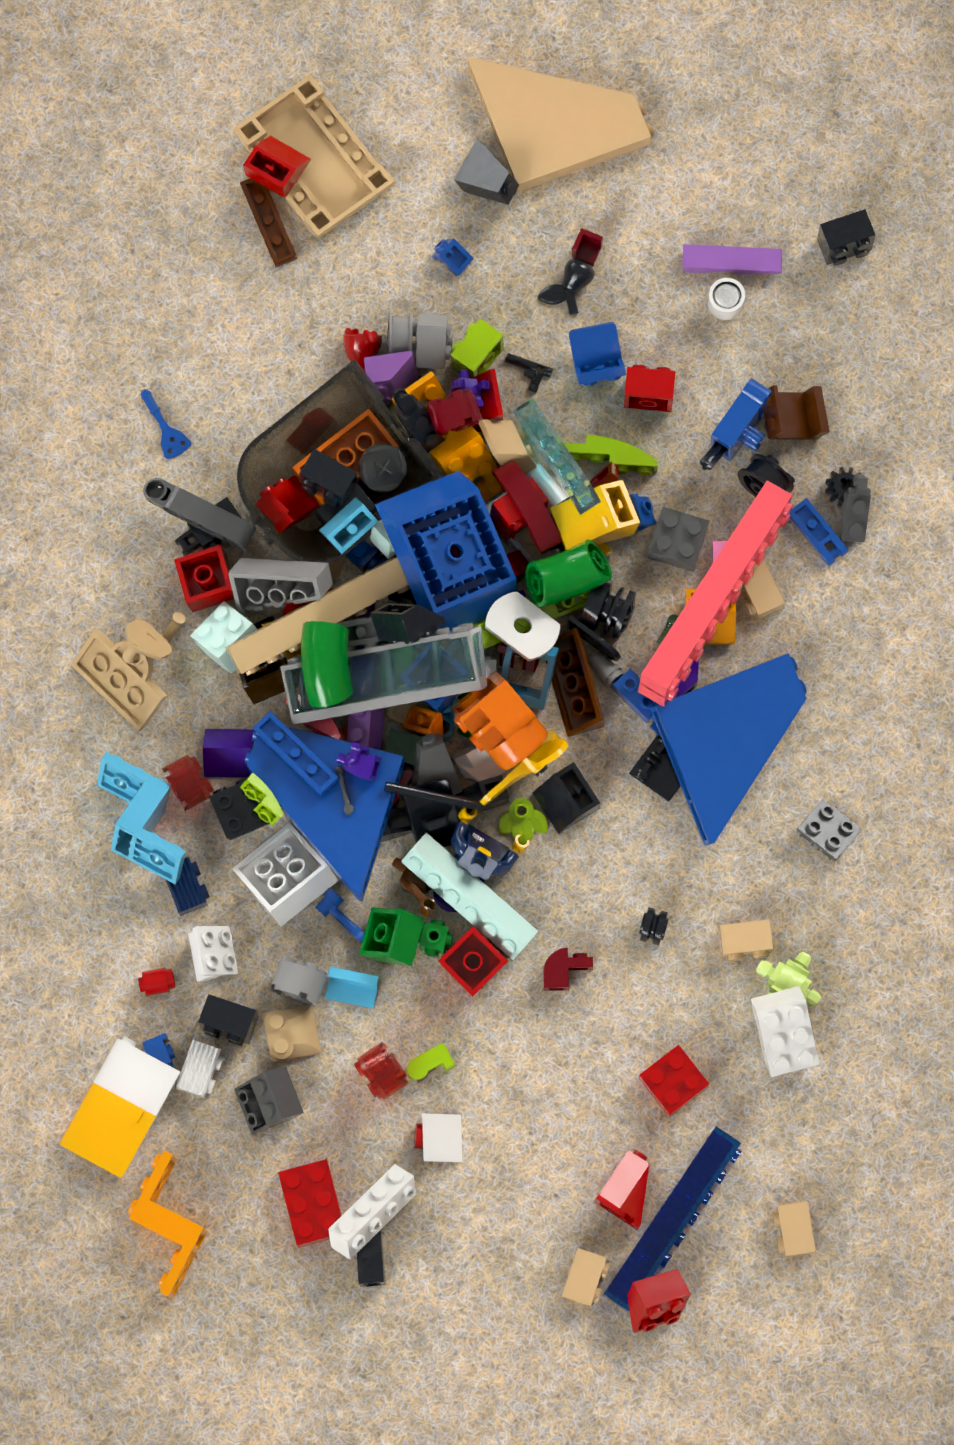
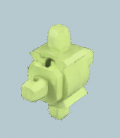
M803 951L798 954L794 962L788 959L786 964L779 962L777 967L773 968V964L761 960L756 968L759 975L763 978H769L765 985L770 988L768 994L799 986L806 999V1004L816 1007L821 999L818 992L814 989H808L812 981L807 979L810 972L806 969L811 961V956Z

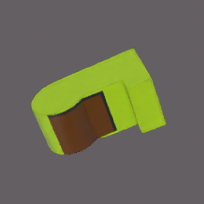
M443 1042L409 1061L407 1072L413 1081L420 1082L425 1080L430 1072L442 1066L445 1067L446 1071L456 1066Z

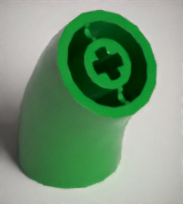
M588 539L558 554L532 561L526 567V584L533 603L540 608L579 596L599 587L612 578V571L605 555L595 542Z
M323 621L303 623L301 637L302 672L309 705L321 708L338 704L349 698L354 692L348 665L349 630L344 626Z

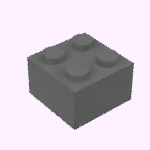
M662 507L648 551V559L694 572L708 530L709 520Z

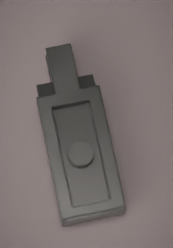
M854 474L853 487H848V491L845 492L839 533L841 541L865 542L871 489L867 488L868 478L864 475Z

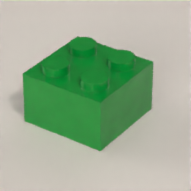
M372 907L359 955L382 964L412 966L425 918L403 909Z

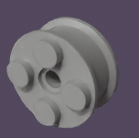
M389 313L387 354L412 351L416 361V346L412 344L413 336L417 337L416 320H413L412 313H409L408 317L393 316L392 313Z

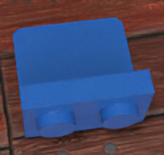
M614 322L573 329L569 332L574 368L579 385L590 386L596 384L597 381L606 379L608 381H615L620 379L621 376L626 375L617 327Z

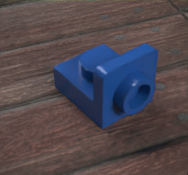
M454 238L441 240L435 246L434 250L436 252L432 255L433 259L440 260L455 276H459L474 259Z
M360 537L343 555L364 573L367 569L374 568L373 565L377 563L380 551L376 547L373 548Z

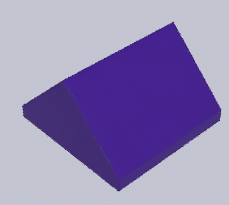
M205 729L203 741L204 777H249L251 773L247 764H245V758L248 750H252L254 745L252 740L253 729Z

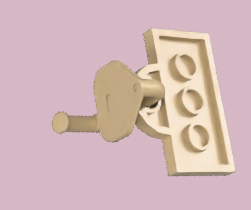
M180 612L174 613L171 622L161 634L146 621L134 620L125 627L127 639L121 640L116 644L100 629L93 631L71 665L140 731L147 725L167 697V694L150 679L154 664L152 658L161 660L170 655L172 647L169 642L181 625L186 622V617Z

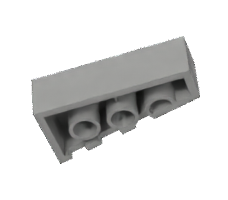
M240 558L228 573L237 612L240 614H245L250 610H255V612L261 611L271 606H275V608L283 607L285 604L292 602L299 604L320 600L333 585L329 564L322 562Z

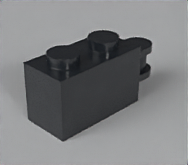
M402 388L397 389L393 394V399L397 405L392 409L412 441L427 454L445 441V438L437 436L426 407L414 395H409Z
M228 497L215 504L241 518ZM187 523L189 531L175 540L176 545H180L183 549L182 553L184 556L191 554L200 547L205 550L222 545V540ZM194 536L196 541L190 544L188 539Z

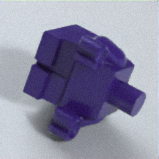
M460 370L459 379L452 382L450 393L462 389V391L471 389L479 408L484 406L483 400H481V393L490 390L489 380H481L479 384L477 379H469L468 370Z
M355 742L351 744L350 749L352 753L348 752L347 755L339 753L337 763L343 764V769L357 777L375 782L382 758L369 754L370 749Z

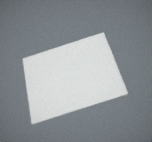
M422 1113L423 1160L432 1162H462L461 1115Z

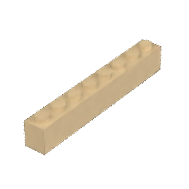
M397 556L327 592L322 599L310 601L226 646L225 648L238 673H246L248 676L260 669L258 665L265 661L268 664L273 663L281 658L280 653L288 649L290 652L301 648L302 627L305 622L323 621L335 624L345 622V618L354 615L356 618L368 611L366 607L376 603V600L386 602L387 598H389L388 595L397 592L399 595L409 590V584Z

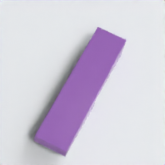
M683 244V269L685 273L782 274V249Z

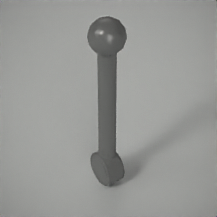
M338 765L335 768V773L338 774L345 802L344 812L347 815H351L354 812V808L349 802L343 775L345 769H343V766Z

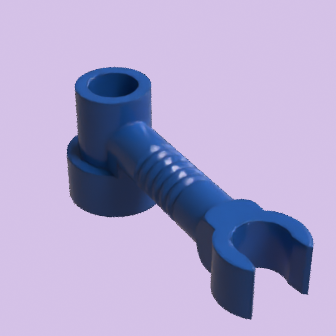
M329 888L323 894L325 897L315 908L325 917L330 914L362 943L365 932L338 909L344 900Z

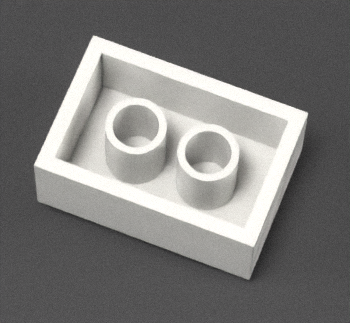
M799 986L751 999L765 1065L771 1077L819 1065L806 999Z

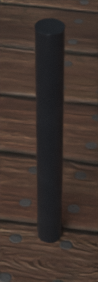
M387 781L384 786V791L478 811L482 808L479 800Z

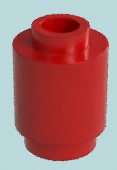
M165 967L142 972V977L138 978L140 992H145L146 996L170 992V989L176 988L173 970H166Z

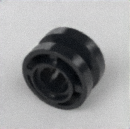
M648 907L647 913H644L639 934H641L640 941L646 942L651 938L653 944L659 946L660 941L664 939L667 928L668 912L661 911L657 915L654 908Z

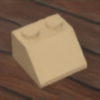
M512 420L479 421L478 424L489 448L500 466L514 460L525 474L537 467L533 459L536 457V453L530 444H526L525 441L528 440V436L522 427L517 428Z

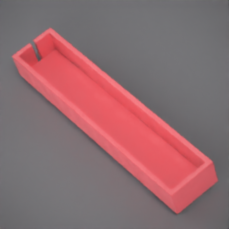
M766 481L641 673L638 689L640 694L663 707L668 700L673 701L679 689L677 687L680 681H686L691 672L690 667L693 661L698 662L704 652L702 648L705 642H711L717 631L715 628L718 622L721 624L724 622L729 613L727 609L730 604H735L740 597V589L743 583L745 585L749 583L754 574L752 571L755 565L760 566L766 556L765 550L768 545L772 547L775 543L780 526L784 528L791 516L789 513L793 508V505L790 504L792 494Z

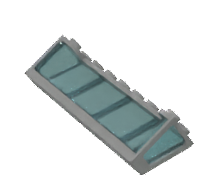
M466 623L452 628V631H449V627L440 628L435 634L428 636L424 634L419 637L420 640L418 642L408 645L405 642L391 644L388 641V643L380 645L379 642L364 644V648L355 649V646L348 647L349 673L354 692L346 700L329 707L320 708L309 705L303 680L301 655L287 659L288 663L280 666L292 725L486 688L487 680L481 626L473 627V623Z

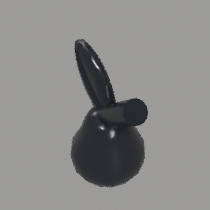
M577 258L569 260L564 268L562 285H549L539 293L538 299L549 305H556L566 300L569 315L578 314L575 294L591 283L595 274L593 268Z

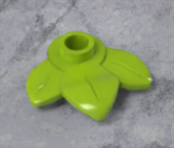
M526 798L513 800L509 806V811L500 817L498 824L500 834L512 832L514 839L517 835L521 834L518 839L521 845H525L528 840L530 842L534 832L547 833L548 831L546 817L541 811L535 810L532 803ZM519 806L526 807L525 814L519 815L517 808Z

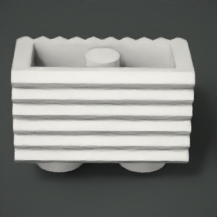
M192 1040L176 1088L206 1099L207 1094L212 1095L216 1085V1080H213L215 1071L221 1070L225 1057L221 1056L222 1050Z

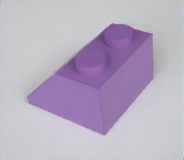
M412 351L364 358L366 384L374 405L390 404L393 402V394L397 389L402 388L405 390L419 377V370L416 367Z

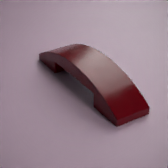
M513 460L493 470L492 474L503 492H507L529 529L528 534L540 554L561 544V537L546 506L516 462Z

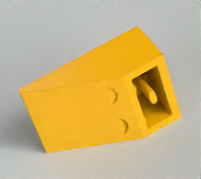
M623 480L600 485L549 509L565 550L587 539L592 540L596 544H601L632 536L640 524Z

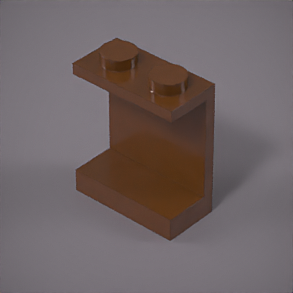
M777 385L768 388L772 391V394L763 406L768 439L814 440L830 432L821 386H813L805 392H778Z

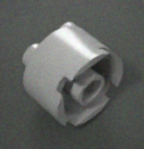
M282 956L271 983L270 991L277 995H281L283 991L285 996L290 997V1000L312 1006L314 1004L317 1006L327 973L319 970L318 966L312 963L304 962V965L296 963L295 959Z

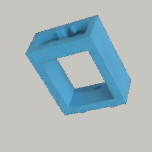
M508 645L501 676L506 681L513 653H517ZM553 647L547 654L538 658L548 661L542 690L509 683L528 707L544 710L559 648Z

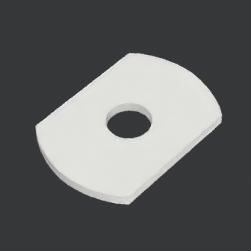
M516 591L508 593L494 602L487 614L485 629L527 661H533L544 656L553 648L559 635L560 624ZM518 619H525L530 623L531 630L528 633H519L514 628V622Z

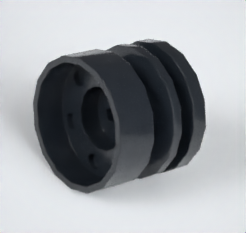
M606 582L590 591L580 622L592 631L596 630L600 622L605 623L603 635L605 636L608 635L611 627H615L612 638L619 640L621 634L627 629L633 615L636 592L630 590L626 600L622 598L625 588L621 587L614 596L611 595L612 583Z

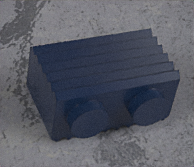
M189 857L184 858L181 875L177 883L173 884L166 880L180 916L208 906L206 899L210 898L205 884L200 885L197 876H200L201 873L196 861L191 863Z

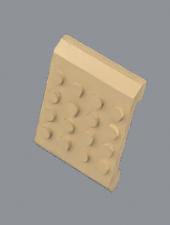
M311 74L234 127V132L249 154L257 144L271 135L311 158V161L284 199L317 239L395 185V181L381 164L377 163L329 102L324 91Z

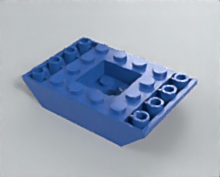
M460 471L375 504L417 605L445 618L446 623L440 625L437 629L449 627V631H452V628L458 627L461 624L480 622L486 619L495 601L508 593L516 592L517 579L479 488ZM452 545L459 549L460 554L458 558H454L450 553Z

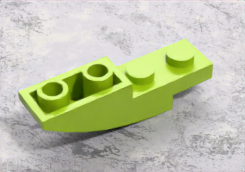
M587 435L586 444L562 442L561 458H566L568 462L575 463L580 462V459H590L591 463L602 464L605 460H609V463L612 461L619 467V474H628V471H638V474L643 476H650L652 472H657L658 461L649 454L628 443L613 438Z

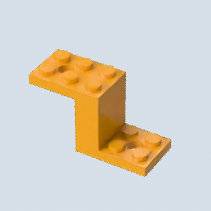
M431 371L405 389L409 395H414L420 402L427 400L428 403L438 398H441V400L447 398L439 381ZM473 427L458 432L447 431L448 435L443 436L445 441L427 454L420 449L446 476L460 471L472 483L476 477L481 476L480 482L475 486L479 488L484 503L502 491L492 474V471L498 467L480 434Z
M164 1150L162 1155H156L151 1166L154 1170L150 1178L146 1176L139 1189L142 1193L138 1200H133L128 1213L130 1214L129 1219L132 1222L182 1247L181 1250L176 1249L170 1261L173 1266L169 1274L166 1272L163 1274L158 1284L161 1287L159 1292L173 1299L208 1231L204 1227L155 1203L177 1161L173 1154Z

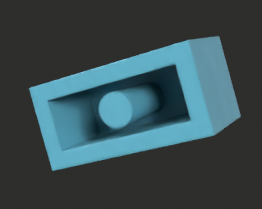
M355 497L319 531L335 549L343 554L372 528L378 520Z

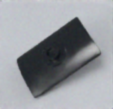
M439 779L414 786L453 795L449 779ZM402 795L416 843L425 833H428L442 847L450 846L457 822L461 821L458 817L457 806Z

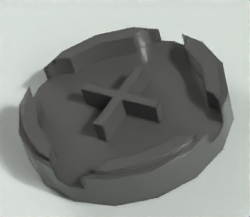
M377 443L370 446L362 454L358 473L362 482L368 488L377 492H389L397 488L402 479L405 478L407 462L404 454L396 447L387 443Z

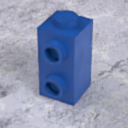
M630 668L613 684L612 690L646 723L651 719L655 722L650 708L658 705V703L638 692L640 677Z

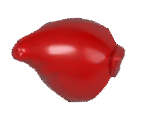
M346 328L343 334L346 355L358 375L366 378L364 358L377 355L381 348L382 336L377 335L376 331L369 332L364 330L363 334H360L357 328L353 330Z

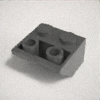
M286 1066L265 1071L234 1089L252 1135L290 1121L304 1113Z

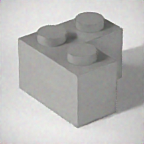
M419 313L416 367L445 369L446 360L451 359V348L453 345L452 325L448 324V315Z

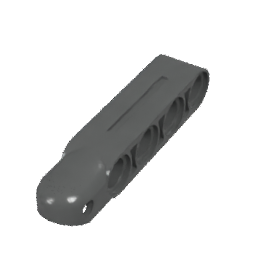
M161 478L150 479L144 485L143 493L146 500L241 550L246 549L257 529L248 521Z

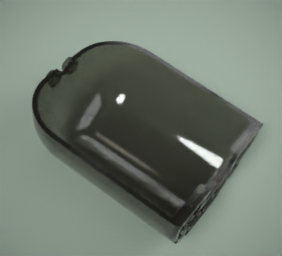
M355 359L256 437L246 447L238 463L236 481L240 498L248 511L245 516L253 526L258 525L263 531L261 536L269 546L273 543L284 554L296 561L322 563L337 561L371 535L372 528L341 554L319 531L324 526L317 519L316 510L320 508L319 506L306 519L279 534L274 528L276 524L255 503L261 498L260 493L269 485L273 487L283 477L287 480L294 476L292 473L293 466L367 409L371 410L398 444V450L404 454L407 462L405 478L402 479L397 488L389 492H377L368 488L362 480L357 482L374 504L445 476L416 437L411 438L383 403L384 396ZM376 511L373 516L380 521V515Z

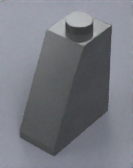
M440 733L428 734L421 740L416 741L411 787L429 781L449 779L453 795H456L463 791Z

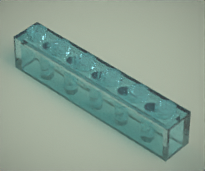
M532 398L512 410L521 427L579 514L581 515L600 503L601 501L591 483L534 399Z

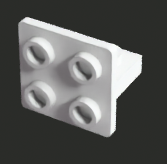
M193 927V932L188 933L197 982L207 981L224 975L238 974L230 927Z

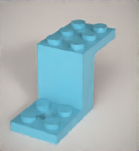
M106 752L101 758L97 786L129 802V805L115 824L110 850L176 884L181 875L186 851L177 844L169 843L152 832L166 811L171 785L167 784L163 779L155 778L146 773L140 767H134L123 761L119 756Z

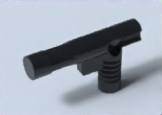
M510 353L507 354L505 360L507 363L525 369L524 376L532 379L528 390L537 393L543 375L551 377L553 368ZM537 368H543L544 371L538 373Z

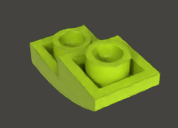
M252 773L242 783L240 788L248 798L258 802L254 811L258 813L260 819L273 826L283 816L282 809L266 784Z

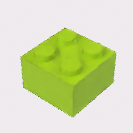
M481 318L476 324L473 322L465 332L466 337L462 342L457 341L451 349L452 370L458 374L460 370H468L469 379L487 371L504 349L503 334Z

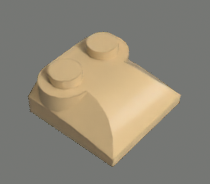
M305 1005L284 1010H272L269 1013L263 1014L272 1063L322 1053L312 1006Z

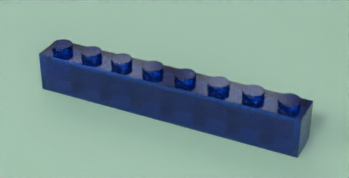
M717 1126L714 1128L603 1294L604 1297L629 1313L627 1294L632 1283L655 1276L654 1274L659 1266L665 1268L672 1257L669 1251L673 1245L679 1247L686 1236L683 1230L687 1224L693 1226L700 1215L697 1209L701 1203L707 1205L714 1194L711 1188L715 1182L721 1184L728 1173L724 1170L729 1161L734 1164L742 1151L738 1149L741 1142Z

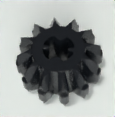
M840 467L839 474L832 471L830 474L831 478L826 479L825 482L829 486L825 489V494L831 495L829 499L831 503L838 499L837 506L839 508L842 507L844 495L847 492V488L845 491L841 489L842 483H844V486L847 483L850 487H853L854 475L852 467L849 468L848 472H845V469Z

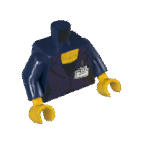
M463 807L458 813L461 821L457 822L451 838V845L457 854L458 865L468 870L472 876H479L484 880H488L491 875L499 876L508 873L519 858L518 853H523L528 847L529 840L525 845L519 844L518 839L521 836L519 834L512 843V850H509V847L475 827L467 825L477 815V810H473L469 815L466 812V808Z

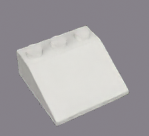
M290 822L232 868L280 927L338 881L327 863Z

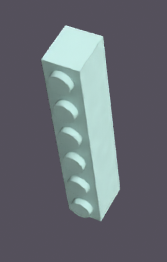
M425 833L402 859L401 862L512 960L515 959L538 932L479 878L472 876L468 870L458 865L457 859L428 833Z

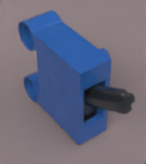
M753 378L747 382L711 434V448L700 460L703 470H711L722 457L731 462L743 444L755 452L760 448V442L765 438V434L755 427L762 419L763 406L771 396V390Z

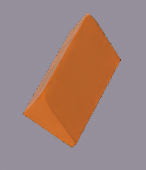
M412 705L402 728L422 737L439 732L443 739L442 713Z

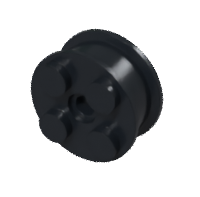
M753 454L748 467L740 469L737 473L742 486L755 498L766 481L789 493L794 489L793 483L795 479L779 466L778 460L772 455L766 457L761 454Z

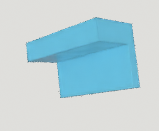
M330 967L325 999L374 1009L380 980L379 976Z

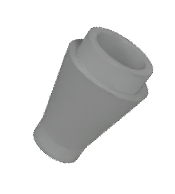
M600 653L594 654L588 662L604 686L608 685L610 688H613V684L623 675L621 672L622 668L603 657Z

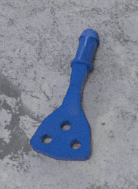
M143 389L141 391V398L147 405L150 414L159 423L162 431L161 447L164 457L170 459L181 455L191 447V441L182 432L170 427L165 422L160 412L161 408L156 404L151 395L152 393L147 389ZM173 437L175 441L170 442V438ZM184 441L186 445L181 446V442ZM172 449L173 452L169 454L167 451Z

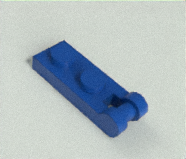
M808 498L792 508L789 513L791 515L790 519L818 552L827 566L835 562L834 559L839 555L844 556L848 553L847 547ZM829 542L834 546L830 551L825 548V545Z

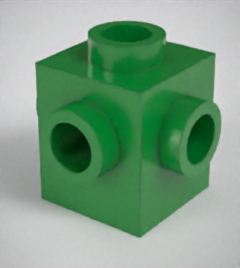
M431 920L430 923L424 922L418 941L420 943V950L424 951V955L438 957L439 954L444 955L446 948H451L453 934H449V927L445 926V922L439 920ZM436 933L439 937L437 940H431L429 935Z

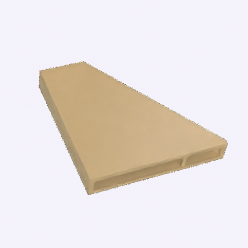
M473 57L468 59V69L508 170L519 184L517 192L651 145V137L654 136L652 127L649 122L645 123L643 115H645L644 107L641 101L637 102L633 94Z

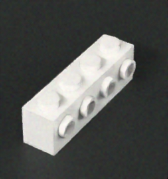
M394 1164L328 1229L331 1248L348 1259L355 1256L416 1195L414 1176Z

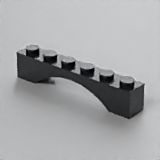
M499 775L479 781L463 788V792L455 796L480 801L503 780V776ZM507 789L485 806L482 805L481 810H477V813L509 804ZM457 806L458 813L463 807ZM406 807L391 809L381 842L413 833ZM466 808V812H467L469 815H470V813L474 810V809Z

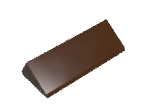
M574 628L558 636L553 646L559 649L552 684L567 737L600 729L605 725V719L579 629Z

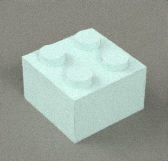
M223 601L190 637L205 654L231 674L236 667L225 647L256 631L257 628L252 622Z

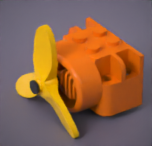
M496 671L486 678V688L469 692L450 708L456 715L453 719L464 733L469 730L472 734L469 739L480 752L485 749L502 770H509L515 767L480 800L483 806L524 776L532 772L537 777L547 770V764L560 757L568 748L566 740L559 738V735L554 730L547 732L510 684Z

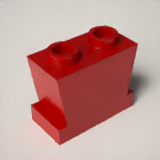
M295 475L287 480L283 477L273 487L271 485L266 487L260 493L261 498L255 503L276 524L274 528L279 534L306 519L319 506L314 498L310 499L308 494L302 489V485H300Z

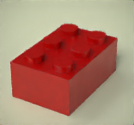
M325 1159L278 1172L297 1247L300 1248L330 1240L328 1229L342 1216L328 1160Z

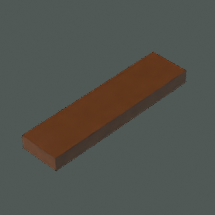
M251 178L240 182L275 268L298 259L268 188Z

